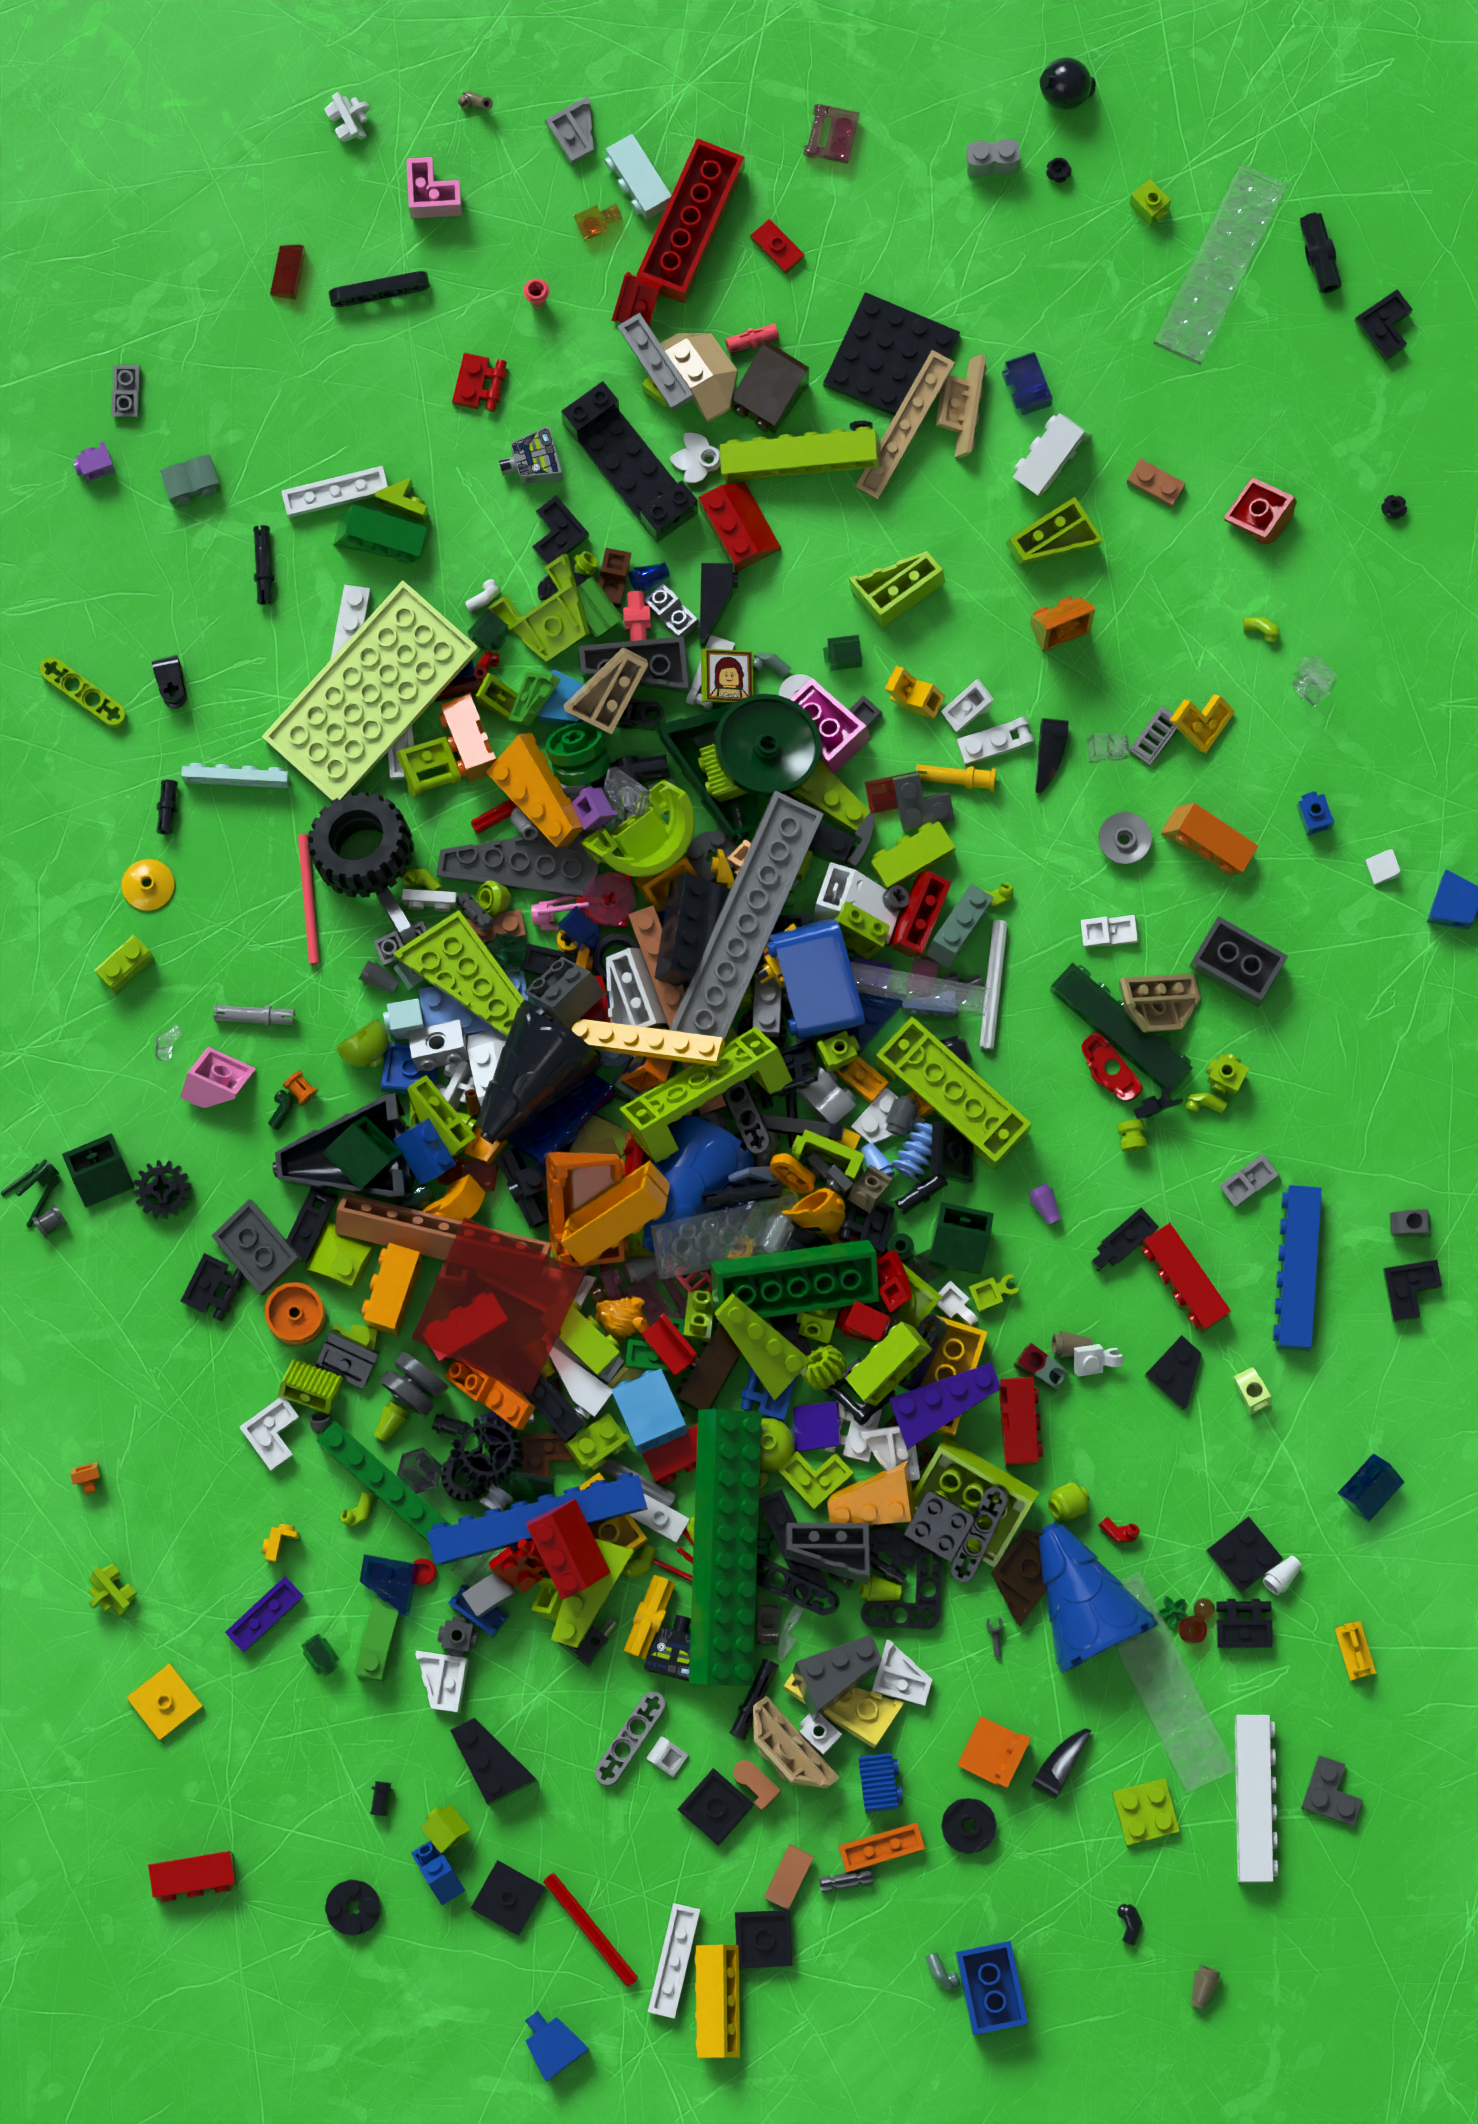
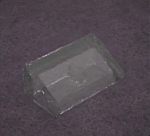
M506 1548L459 1560L451 1571L472 1587L493 1573L488 1562Z

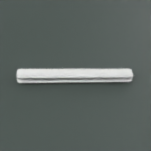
M995 920L992 928L979 1045L984 1050H993L1007 932V922L1002 920Z

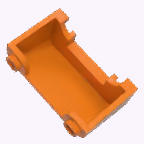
M552 1152L546 1154L549 1236L552 1254L561 1269L581 1266L561 1244L566 1218L616 1184L617 1181H620L621 1175H625L624 1161L617 1154ZM624 1237L617 1247H609L603 1251L596 1261H589L583 1266L625 1261L624 1252H628L627 1237Z

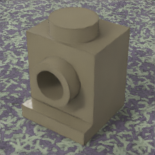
M870 1164L865 1173L853 1185L848 1200L871 1213L886 1196L893 1178Z

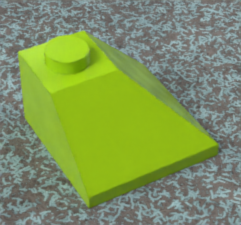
M327 1221L305 1270L355 1291L375 1243L336 1234V1224Z

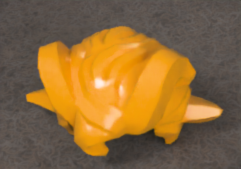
M632 1296V1299L626 1297L625 1299L622 1298L615 1301L605 1300L596 1305L597 1314L595 1315V1320L598 1323L601 1322L604 1326L606 1337L610 1334L618 1343L624 1342L627 1337L633 1336L638 1331L643 1333L649 1328V1323L641 1307L645 1304V1300L640 1297Z

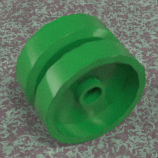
M579 722L566 725L552 733L546 741V750L552 762L554 776H557L563 785L580 786L589 784L605 775L610 768V758L605 748L602 731L590 723Z

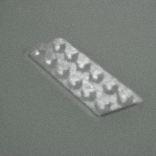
M795 1194L651 1225L659 1279H667L711 1269L710 1262L783 1252L777 1248V1245L792 1220L786 1218L781 1212L782 1210H790L797 1203Z

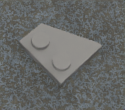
M588 96L545 119L546 126L571 165L594 153L590 99Z

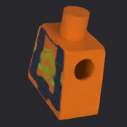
M657 1027V1028H656V1029L668 1030V1029H666V1028H664V1027ZM631 1055L619 1079L642 1092L666 1081L673 1060Z

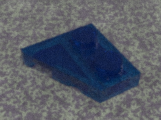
M364 1554L360 1582L368 1589L376 1592L377 1596L396 1608L398 1613L409 1616L418 1564Z

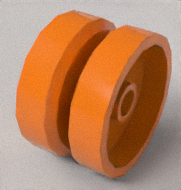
M299 1282L285 1283L277 1287L269 1295L264 1307L265 1320L273 1335L282 1343L291 1346H303L316 1340L323 1332L327 1321L326 1309L318 1293L310 1286ZM298 1310L299 1316L291 1317L293 1315L292 1311Z

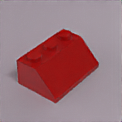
M745 481L721 485L698 497L699 508L729 563H733L734 572H738L781 550L780 544Z
M576 1498L526 1522V1527L562 1600L587 1589L611 1573Z

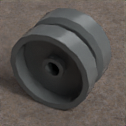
M402 1351L395 1359L394 1364L404 1377L394 1371L387 1370L379 1382L399 1402L426 1418L434 1408V1405L424 1392L435 1398H441L449 1387L431 1370Z

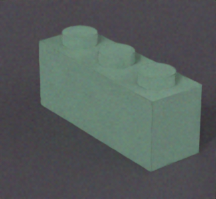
M970 884L933 938L926 956L949 969L987 914L994 897L975 885Z

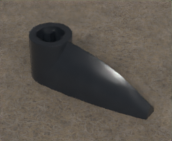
M1041 719L1035 793H1042L1060 766L1067 742L1068 720Z
M1085 1728L1063 1741L1041 1766L1031 1787L1056 1800L1092 1730Z

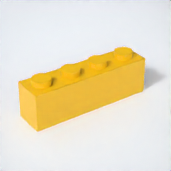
M696 1945L694 1960L696 1965L695 2019L697 2022V2039L695 2046L697 2058H740L739 1945Z

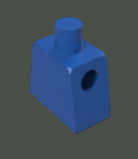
M1445 870L1427 922L1470 929L1474 918H1478V886L1449 870Z
M537 2011L525 2020L534 2035L526 2040V2043L546 2081H549L589 2050L557 2017L547 2023L540 2012Z

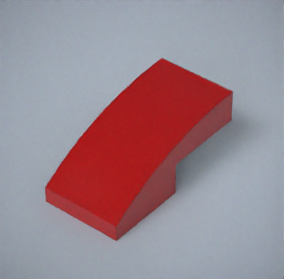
M889 1251L877 1260V1274L882 1284L878 1291L888 1310L894 1312L912 1299L908 1277L897 1251Z

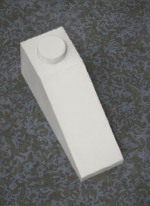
M548 1343L546 1350L573 1404L577 1406L575 1410L587 1420L589 1417L596 1420L613 1398L612 1389Z

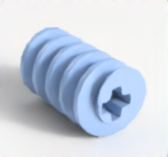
M923 1122L914 1123L913 1129L917 1133L909 1132L908 1138L911 1142L905 1141L902 1145L906 1151H899L897 1155L900 1160H893L892 1162L894 1168L899 1173L917 1182L920 1181L915 1175L925 1174V1171L920 1167L921 1164L930 1166L931 1163L926 1159V1155H932V1125Z

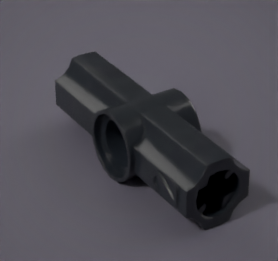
M1310 213L1300 218L1299 221L1306 243V259L1309 267L1313 268L1319 293L1334 292L1341 288L1342 285L1335 263V247L1332 239L1328 238L1322 213Z
M663 754L638 758L637 756L619 758L615 762L610 763L607 773L598 780L591 782V786L593 788L615 786L632 788L640 786L643 782L670 778L667 756Z
M517 1146L501 1152L496 1156L497 1161L508 1181L507 1186L515 1203L519 1204L529 1228H537L549 1221V1215L540 1195L538 1194L524 1200L514 1178L515 1172L527 1168Z

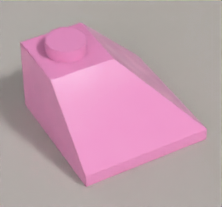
M207 1047L188 1071L180 1098L202 1108L235 1099L255 1073L256 1068Z

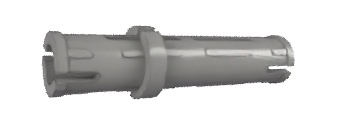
M218 1004L214 1006L215 1012H225L224 1015L213 1014L214 1022L263 1023L264 1026H270L271 1024L294 1026L295 1019L284 1018V1016H295V1009H274L268 1005H265L264 1008Z

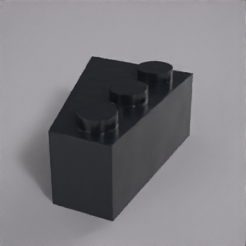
M475 1718L450 1730L488 1806L538 1781Z

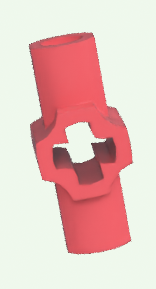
M628 592V607L623 608L625 631L630 632V641L647 640V630H651L650 606H645L644 592Z

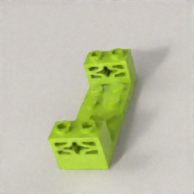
M911 1017L876 1054L875 1064L894 1081L897 1078L901 1079L975 1146L974 1153L993 1170L1030 1132L1032 1124L915 1018Z
M754 1027L724 1045L719 1066L694 1063L619 1109L634 1141L657 1163L667 1159L672 1153L679 1150L667 1126L669 1123L679 1120L684 1114L694 1108L701 1107L709 1099L724 1093L729 1087L741 1080L747 1079L750 1075L769 1094L781 1090L793 1080L778 1047L757 1027Z

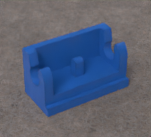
M463 1584L459 1588L457 1595L448 1602L449 1606L494 1638L510 1616L498 1607H495L484 1616L477 1617L462 1595L471 1587Z

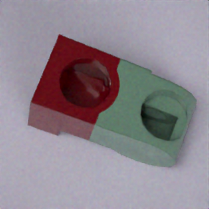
M1032 1343L1024 1348L1014 1363L1016 1367L1026 1371L1054 1391L1059 1389L1069 1374L1056 1360Z

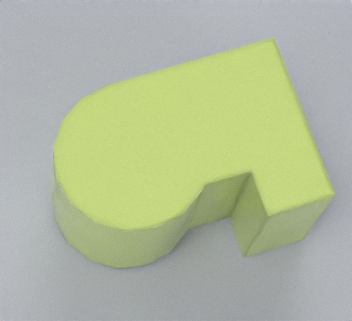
M1253 1367L1233 1376L1236 1388L1243 1398L1250 1415L1271 1405V1395Z

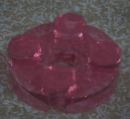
M606 872L607 874L593 877L585 886L583 902H589L590 906L584 909L594 922L614 927L629 918L628 914L633 913L636 906V897L631 882L625 876L615 872ZM610 893H614L616 903L609 904V906L605 905V900L602 898L603 895L609 896Z

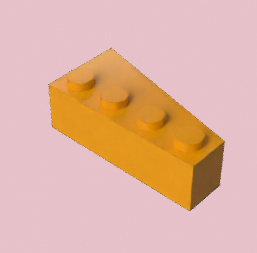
M519 734L486 773L555 847L568 846L583 830L581 822L571 804V800L565 796L561 789L559 779L553 775L549 768L547 758L537 747L533 734Z

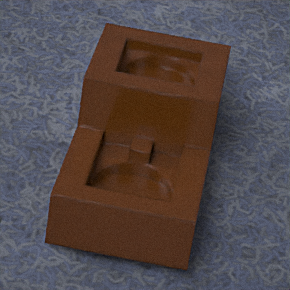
M606 548L598 583L614 606L620 608L631 553Z

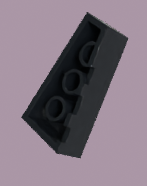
M687 872L670 881L655 979L678 987L694 977L731 889Z

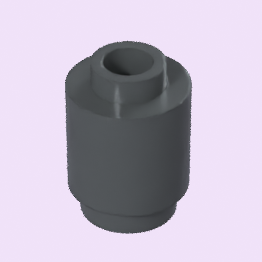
M902 1095L900 1099L894 1098L885 1121L887 1124L885 1130L897 1136L906 1137L907 1132L911 1131L919 1107L915 1105L916 1101Z

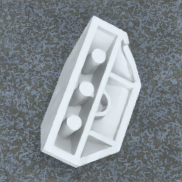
M495 1028L468 1035L467 1052L480 1106L482 1105L488 1083L493 1079L502 1047L505 1046L508 1038Z

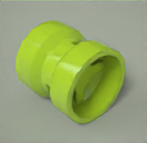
M1128 1120L1117 1124L1118 1133L1123 1136L1120 1142L1121 1151L1130 1152L1147 1148V1140L1142 1134L1144 1130L1143 1120Z

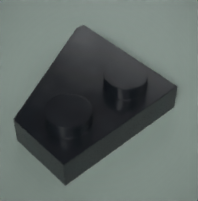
M1181 1335L1145 1376L1178 1407L1184 1410L1188 1404L1202 1353Z

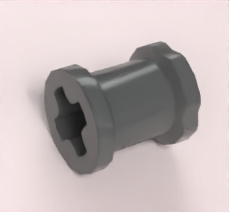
M55 1204L37 1218L35 1216L32 1218L45 1239L49 1237L48 1233L60 1225L65 1226L68 1224Z

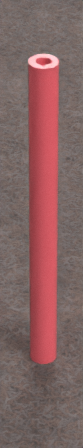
M308 834L298 835L308 959L309 965H317L320 962L311 860L308 850L309 841Z

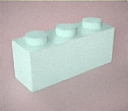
M633 134L606 148L605 164L611 173L615 172L619 177L617 182L623 193H629L633 199L631 205L637 215L642 214L644 219L648 220L664 211L671 194Z

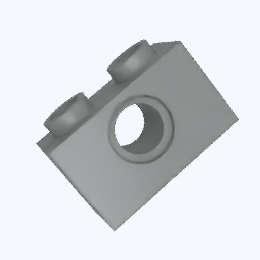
M460 1020L408 1031L411 1057L417 1071H430L436 1067L456 1065L462 1061L469 1060L466 1033Z

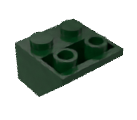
M364 1116L352 1123L325 1149L323 1154L333 1166L339 1168L348 1177L353 1185L362 1190L386 1175L403 1152Z
M112 1133L62 1154L85 1208L135 1188L118 1143Z
M941 1202L935 1220L928 1263L981 1275L994 1213Z

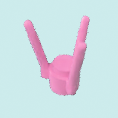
M562 896L549 901H541L539 904L531 906L533 925H540L541 930L560 931L568 926L550 924L551 921H555L556 912L586 908L590 904L589 902L553 906L577 898L572 896ZM575 928L579 934L582 933L581 929Z

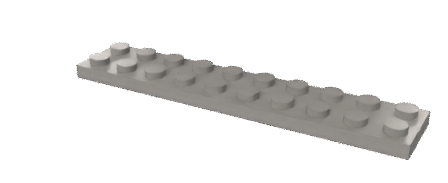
M777 791L773 793L714 926L696 973L687 987L669 1031L723 1037L725 1039L823 813Z

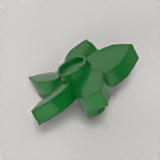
M1164 1596L1166 1608L1160 1609L1156 1615L1167 1617L1169 1628L1176 1624L1177 1619L1180 1621L1189 1619L1186 1612L1181 1610L1185 1605V1599H1179L1174 1603L1171 1598Z

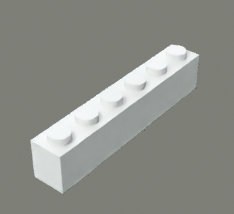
M1236 1715L1234 1717L1237 1880L1238 1883L1273 1882V1877L1278 1876V1862L1273 1860L1272 1849H1277V1832H1272V1821L1277 1819L1276 1804H1271V1793H1276V1777H1271V1766H1275L1276 1756L1275 1749H1270V1738H1275V1723L1270 1721V1715Z

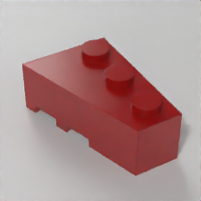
M1033 1377L1001 1379L999 1383L1001 1387L999 1390L1005 1467L1037 1465L1038 1458L1043 1457L1042 1441H1037V1431L1041 1430L1040 1414L1035 1413V1404H1039L1038 1388H1034Z

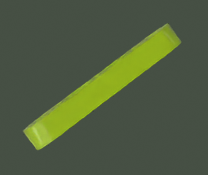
M55 657L45 658L41 662L39 670L43 679L110 728H119L125 723L127 715L122 705ZM57 665L56 669L62 675L61 680L54 673L47 675L48 671L46 668ZM77 679L80 682L79 688L73 692L68 691L65 688L68 680ZM89 695H99L101 698L100 703L94 707L88 706L86 699ZM105 705L112 712L119 710L120 718L118 720L113 718L110 721L109 714L103 710Z

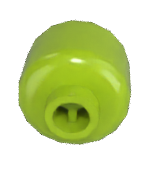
M1069 1482L1051 1492L1048 1508L1055 1519L1069 1522L1087 1512L1090 1497L1083 1486L1079 1487L1076 1483Z

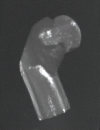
M177 1024L160 1034L156 1039L155 1055L161 1061H168L172 1057L173 1042L184 1035Z

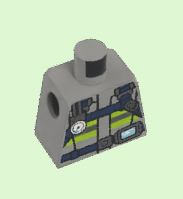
M549 426L512 442L511 450L513 457L499 460L502 475L518 472L521 484L563 480Z

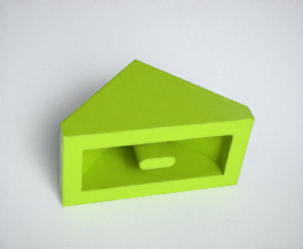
M487 673L476 694L477 705L508 720L518 693L492 674Z

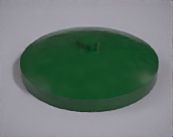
M757 694L741 699L725 712L717 727L714 748L721 770L734 785L751 794L769 797L775 791L781 794H788L807 782L819 761L821 739L813 718L802 706L783 696Z

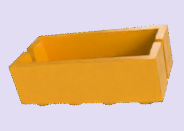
M648 1161L568 1215L561 1244L581 1266L589 1261H596L603 1251L609 1247H617L624 1237L630 1233H638L645 1223L651 1219L657 1220L665 1213L670 1183L651 1161Z

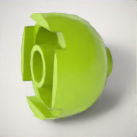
M375 1019L359 1029L357 1033L345 1039L335 1049L341 1058L353 1067L361 1068L369 1065L371 1068H374L385 1060L382 1055L389 1046L388 1033L380 1020Z
M774 1418L761 1419L760 1471L773 1473L783 1466L794 1454L795 1439L791 1430L783 1422Z

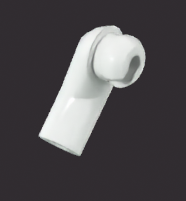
M495 580L485 581L482 585L485 591L465 602L471 613L489 604L499 594L500 587L496 585Z

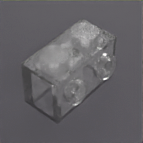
M1317 653L1311 658L1306 656L1296 666L1298 669L1294 672L1293 690L1301 699L1304 700L1306 698L1314 707L1334 689L1338 675Z

